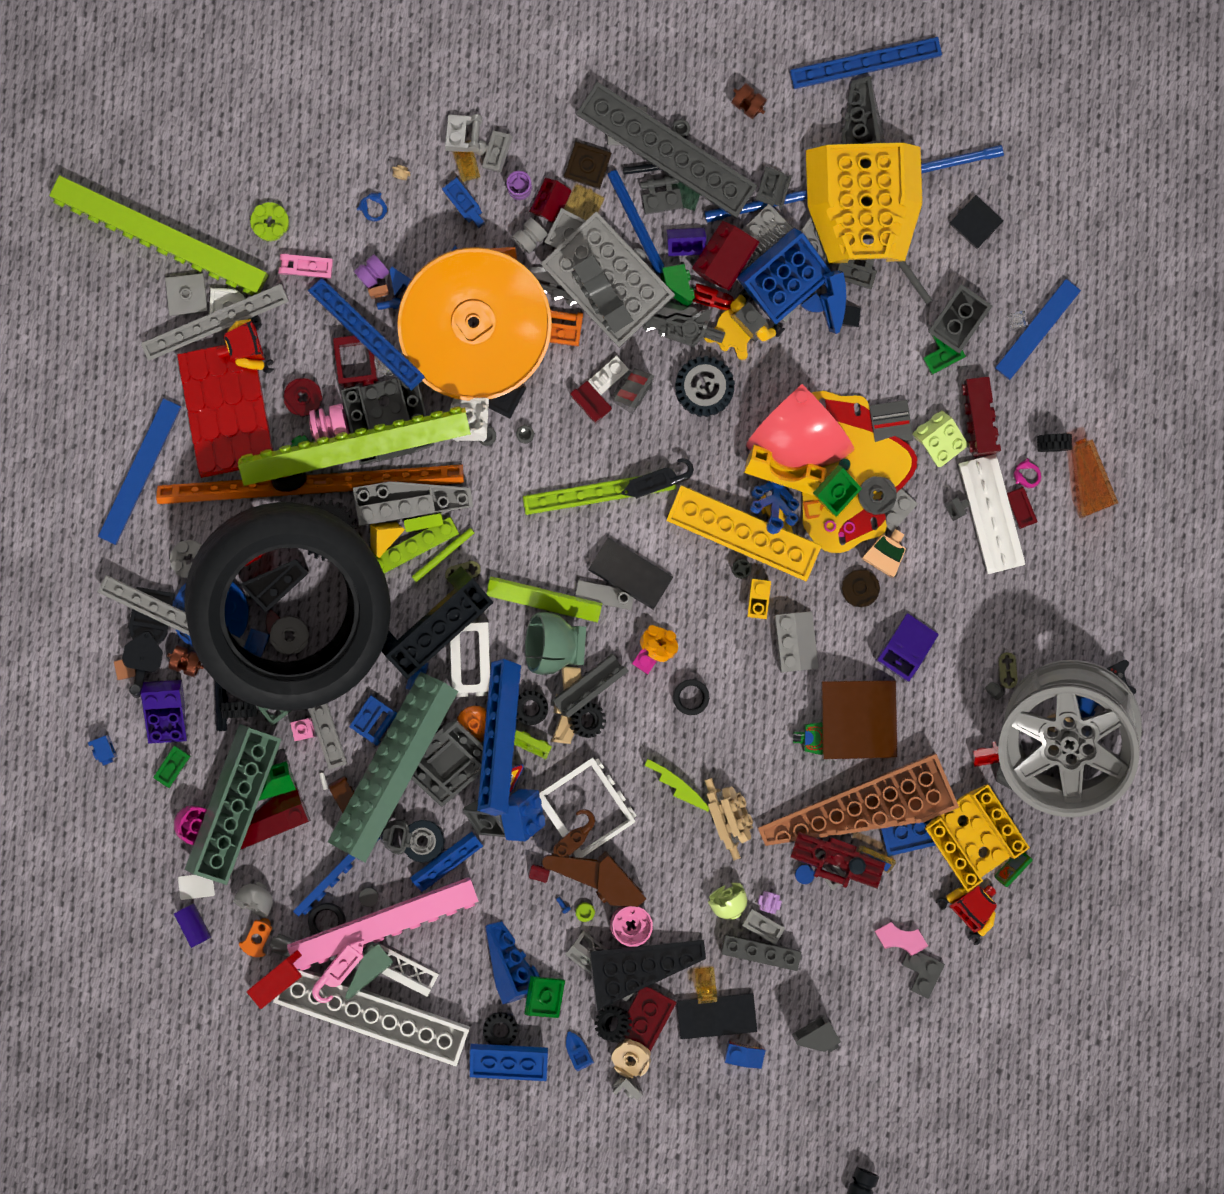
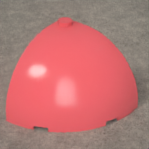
M803 384L791 393L761 423L746 444L750 451L754 445L772 452V457L776 462L787 467H802L807 464L825 467L842 460L854 451L851 440L841 426Z

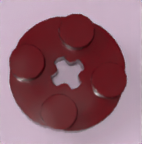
M295 379L286 386L284 391L285 406L291 413L301 417L310 416L309 411L311 410L316 412L323 400L320 387L310 379ZM300 393L308 394L306 402H299Z

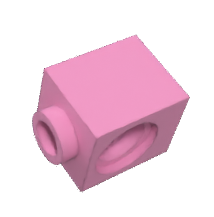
M312 718L290 723L294 741L316 737Z

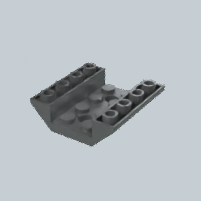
M395 378L375 383L374 385L356 386L340 390L351 433H355V430L360 428H366V430L373 429L378 424L390 425L400 419L408 421L412 420L414 416H427L419 384L411 391L402 381ZM382 396H387L390 400L389 404L385 407L379 405V399ZM434 443L360 459L359 464L376 463L416 453L434 446Z

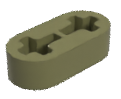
M475 561L454 565L446 570L445 578H448L451 570L456 571L460 566L467 570L471 564L477 567L478 570L475 571L474 575L470 572L468 574L472 578H476L480 575L481 567Z
M1009 652L1002 653L998 657L999 682L1002 687L1007 689L1015 687L1018 681L1016 658ZM1006 655H1008L1009 659H1012V662L1008 664V670H1006V664L1002 663V659H1005ZM1007 671H1009L1010 678H1013V682H1010L1009 686L1007 682L1003 681L1004 678H1007Z

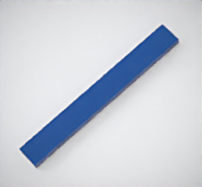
M938 37L791 69L790 76L793 89H799L941 57L942 52Z
M321 278L308 290L330 314L411 391L425 378L409 360L325 280Z
M163 398L98 535L99 538L117 545L182 408L181 406Z

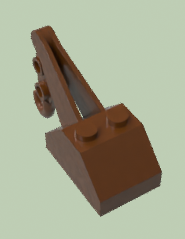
M586 809L577 811V816L580 814L588 816V823L571 830L557 842L553 848V854L543 857V866L546 869L597 889V896L603 903L608 902L610 905L638 907L646 900L644 893L607 851L602 853L597 859L569 857L585 842L589 831L595 825V816L591 811Z

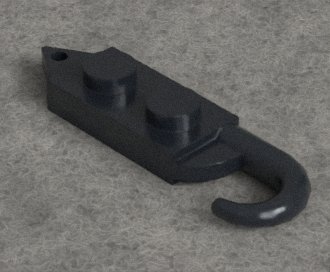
M681 458L677 462H683L687 465L686 473L676 476L671 468L665 467L629 480L630 483L622 491L621 495L638 499L684 482L693 475V464L688 459Z

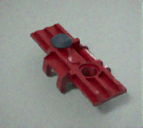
M798 832L790 858L815 866L814 877L819 876L842 884L844 888H847L851 879L878 889L886 864L859 854V852H856L857 847L832 837L828 841H823ZM816 849L824 850L823 859L815 856ZM823 864H832L842 868L841 870L846 874L845 877L821 868Z

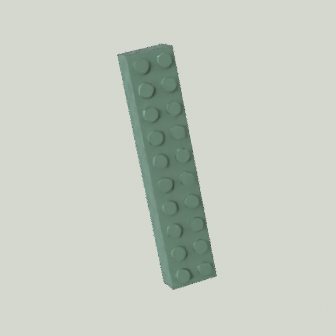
M419 673L341 815L328 843L366 863L458 693L456 689L427 674Z

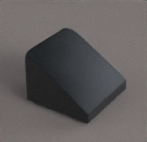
M846 305L842 326L859 327L861 308Z

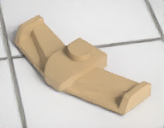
M571 666L562 668L564 690L581 678V668ZM554 705L553 713L561 714L557 707ZM560 716L550 742L571 744L574 730L570 729L572 724L568 723L571 720L570 717Z

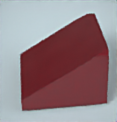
M533 864L529 878L547 883L550 870Z

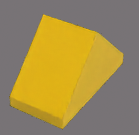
M396 521L370 524L371 551L380 558L405 529Z

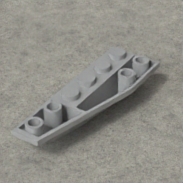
M391 481L353 488L359 526L473 507L471 490L466 487Z

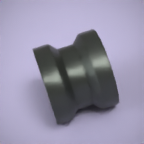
M745 559L737 560L732 566L733 575L739 579L746 578L751 573V564Z

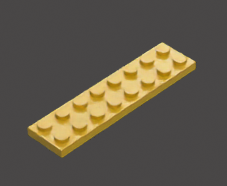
M683 485L679 488L666 520L806 582L822 548V545L783 528L779 533L771 534L766 529V521Z

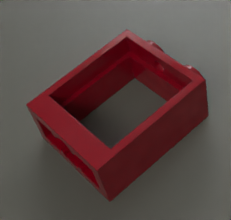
M355 336L333 338L339 385L344 386V388L355 387V384L363 383V386L374 385V382L378 381L375 356L369 351L371 375L344 378L340 348L363 344Z

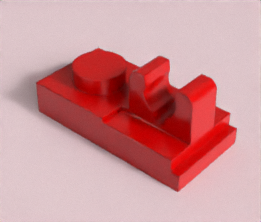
M996 741L992 742V748H979L973 751L974 767L1000 763Z

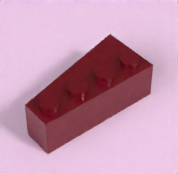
M990 378L966 379L964 384L961 385L962 395L966 396L964 413L968 415L969 422H966L967 434L970 433L971 441H968L969 452L973 453V457L997 454L1001 451L1000 444L996 445L999 434L998 428L993 426L996 415L994 407H990V403H993Z

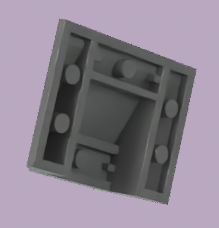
M458 720L444 723L438 728L411 779L443 807L481 774L483 744Z

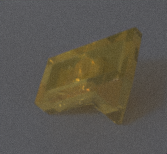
M454 151L462 182L481 178L474 153Z
M714 967L695 969L698 1004L718 1002Z

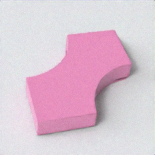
M890 922L875 931L884 949L899 947L906 950L910 956H913L928 947L918 929L915 931H903Z

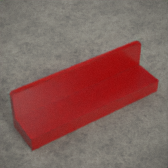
M298 950L246 991L260 1009L302 977L301 973L293 965L302 956Z

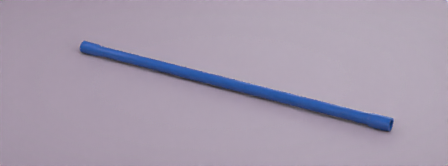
M998 145L976 152L922 163L921 174L979 160L1004 156L1003 147ZM807 190L787 194L784 204L806 200ZM761 201L746 203L740 214L764 209L768 204ZM721 208L704 211L707 223L731 216Z

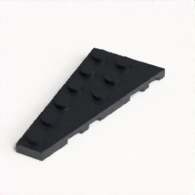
M704 940L589 952L596 1011L705 960Z

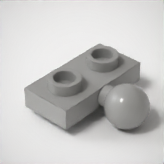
M493 131L489 145L483 140H478L480 149L475 154L480 156L486 154L482 164L484 169L502 173L512 140L510 134Z

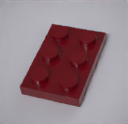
M649 986L639 990L627 1012L631 1016L628 1019L632 1020V1023L629 1024L632 1029H628L627 1032L630 1034L628 1036L624 1035V1037L641 1043L651 1052L677 1002Z

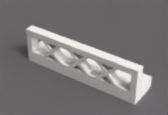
M373 941L368 943L366 949L372 944L374 946L379 944L385 952L389 953L387 954L388 956L393 955L397 958L399 965L388 967L382 974L425 996L429 995L439 975L438 973L380 943H373ZM411 964L414 966L416 974L409 976L404 974L402 966ZM428 973L433 976L429 986L421 983L419 975Z

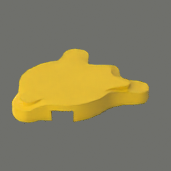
M729 309L721 314L714 328L725 332L723 342L719 343L705 337L704 340L708 343H717L723 352L733 347L737 358L745 360L748 356L747 343L751 338L730 317L734 312L732 309Z

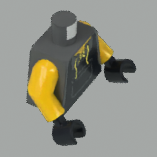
M743 289L731 303V309L734 313L730 317L754 342L757 340L767 341L775 336L779 337L785 328L779 326L780 322L769 328L766 319L751 303L747 302L751 296Z

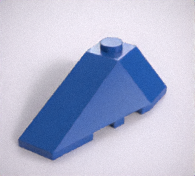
M502 921L486 925L495 985L502 1004L527 997L530 976L540 977L534 965L530 967L524 959L526 954L523 951L519 952L514 945L515 939Z

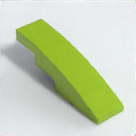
M647 758L644 766L661 773L660 782L676 788L673 796L709 812L708 805L682 779L665 767Z

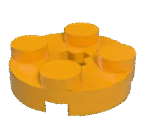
M650 625L640 638L642 649H646L649 652L648 656L656 661L666 662L673 658L678 651L676 634L671 630L667 631L664 628Z

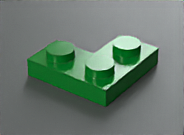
M932 335L939 350L924 357L923 361L930 374L933 375L962 360L966 355L963 350L959 354Z

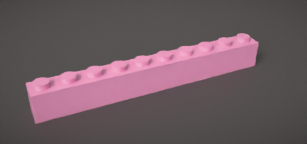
M467 877L287 944V949L290 955L296 950L302 954L293 963L296 969L302 971L310 968L313 963L318 962L321 964L330 960L329 957L338 955L347 943L351 944L364 939V948L366 943L372 941L373 943H378L384 940L385 936L390 934L392 936L399 935L406 928H418L421 926L420 923L428 921V923L434 922L439 919L438 916L444 914L446 916L457 913V909L463 907L464 909L471 908L479 901L471 879Z

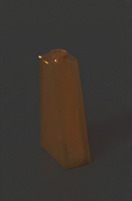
M1086 438L1075 442L1076 446L1072 447L1079 518L1118 504L1093 439L1087 441Z

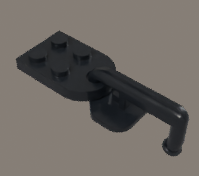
M136 587V589L173 605L175 593ZM132 609L129 632L133 640L125 645L122 661L126 667L137 669L134 685L129 688V692L134 698H139L145 672H154L161 666L163 651L159 644L165 640L169 626Z

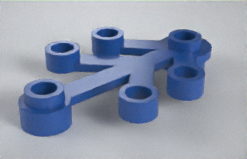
M768 481V483L762 486H755L751 491V495L755 499H760L765 492L772 490V495L759 501H753L750 510L758 514L764 507L771 504V516L766 524V529L769 533L776 534L784 526L783 521L779 518V508L786 515L785 522L793 526L798 521V516L792 511L798 508L799 502L792 497L785 488L786 486ZM780 494L787 500V503L782 500Z

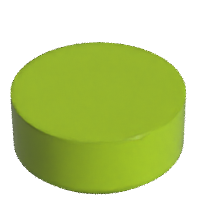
M583 902L577 906L576 916L580 921L588 922L593 919L595 909L590 903Z

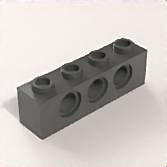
M730 934L724 935L721 949L722 955L798 971L802 953L797 949Z

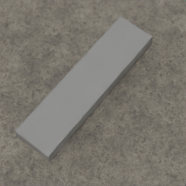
M328 703L310 708L309 712L328 769L348 764Z

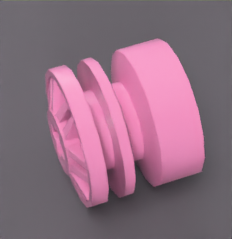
M342 403L329 406V415L327 416L322 408H319L320 417H317L315 410L309 411V425L315 442L321 437L333 438L343 432L350 434Z
M622 906L612 914L610 930L613 937L621 944L629 947L639 946L650 938L653 922L650 915L643 908ZM632 920H634V929L629 928V930H627L628 926L626 925V922H631Z

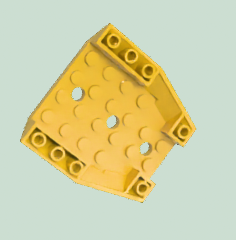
M907 143L824 145L806 150L807 206L828 263H848L849 260L886 259V262L905 261L922 206L921 148ZM868 159L871 166L863 168L860 165V161ZM869 197L872 200V204L864 206L861 203V199ZM871 235L873 237V243L869 245L865 244L863 242V236Z

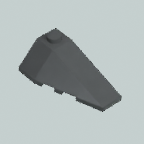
M871 76L853 80L848 99V111L845 114L844 130L842 129V144L885 143Z

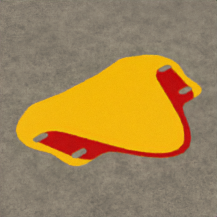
M827 391L812 392L818 401L820 398L825 399L826 410L841 426L854 446V451L847 457L823 467L826 468L825 479L840 465L860 487L868 478L877 476L889 479L894 484L896 492L903 488L917 468V456L910 445L896 436L875 442L869 403L864 397L857 395L839 396ZM855 403L860 404V416L855 415ZM881 491L873 492L874 496L872 498L880 501L883 493ZM802 492L803 502L819 500L816 496ZM858 494L837 517L825 507L821 511L820 505L822 504L815 503L808 505L809 516L820 515L818 518L807 519L803 505L804 529L815 543L822 545L821 549L830 553L849 551L862 541L882 536L887 528L885 514L873 515L866 512L859 503ZM872 517L877 519V530L872 529ZM829 520L834 521L836 524V528L832 532H828L824 528L825 523ZM852 522L855 525L854 532L846 533L843 528L844 524ZM827 523L826 527L832 530L834 525L833 523ZM847 524L846 530L852 531L853 526L851 524ZM840 532L845 534V545H841L839 542Z

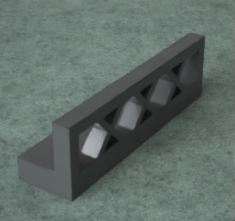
M610 654L553 698L552 702L562 716L569 718L625 675L628 669L626 666L620 665L616 657Z

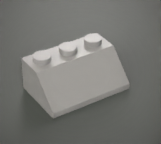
M812 612L775 615L774 621L780 673L819 669Z

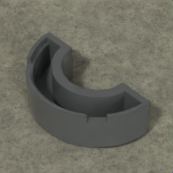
M593 255L573 267L572 275L577 282L580 281L583 287L580 289L586 298L590 296L593 301L591 306L596 314L600 313L604 318L602 323L608 332L612 330L616 333L634 321Z

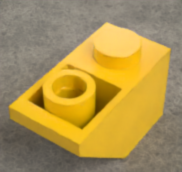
M751 579L747 617L767 619L771 581Z

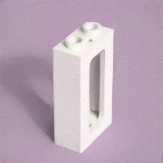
M470 623L461 632L478 631L481 681L477 685L462 684L459 633L450 641L452 688L458 691L457 697H468V693L476 692V696H487L489 691L491 670L489 623Z

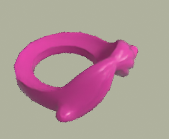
M1029 458L1017 465L1013 474L1016 484L1020 483L1026 488H1034L1041 482L1040 469L1030 463ZM1034 469L1037 473L1036 482L1033 484L1028 483L1019 470Z

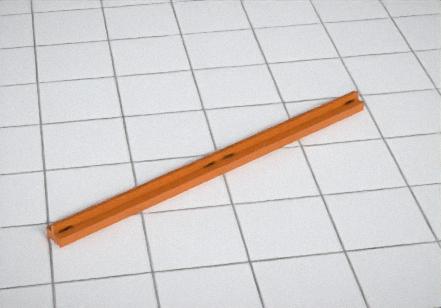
M462 464L307 475L304 485L290 492L276 490L271 480L246 486L243 485L242 480L157 486L156 500L157 504H174L267 496L305 495L310 493L353 491L354 487L391 481L429 485L464 483V470Z

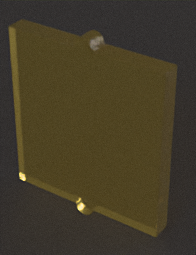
M577 184L564 210L587 220L596 211L598 213L605 198L593 193L592 189L588 190Z

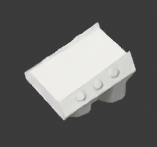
M453 398L450 409L453 407L466 409L471 431L470 435L453 438V440L458 442H484L487 439L488 398H473L470 401Z

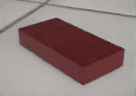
M1024 487L1007 493L1010 508L1019 529L1038 522Z

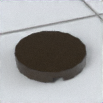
M859 569L846 575L842 582L841 590L847 603L854 607L862 608L875 602L879 595L880 585L873 573Z

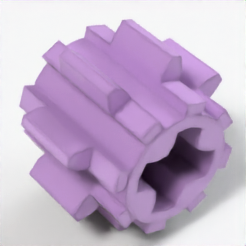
M763 891V895H759L757 904L760 905L759 910L776 914V911L780 910L782 901L780 900V895Z

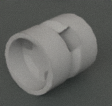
M531 217L523 224L524 230L520 229L512 236L513 240L528 254L537 246L536 241L542 242L548 235Z

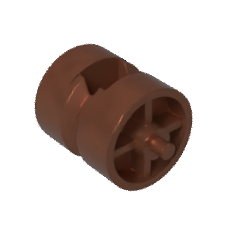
M745 83L741 89L737 90L735 88L733 90L736 94L731 104L739 110L744 109V114L754 119L758 113H765L763 106L767 99L760 93L755 94V90Z
M177 645L173 653H168L167 657H170L169 669L177 672L183 670L184 674L195 677L200 669H204L196 652H188V649Z

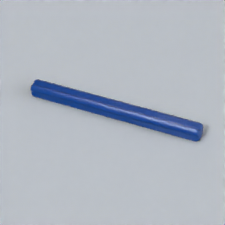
M613 170L608 173V177L656 274H660L665 266L617 170Z

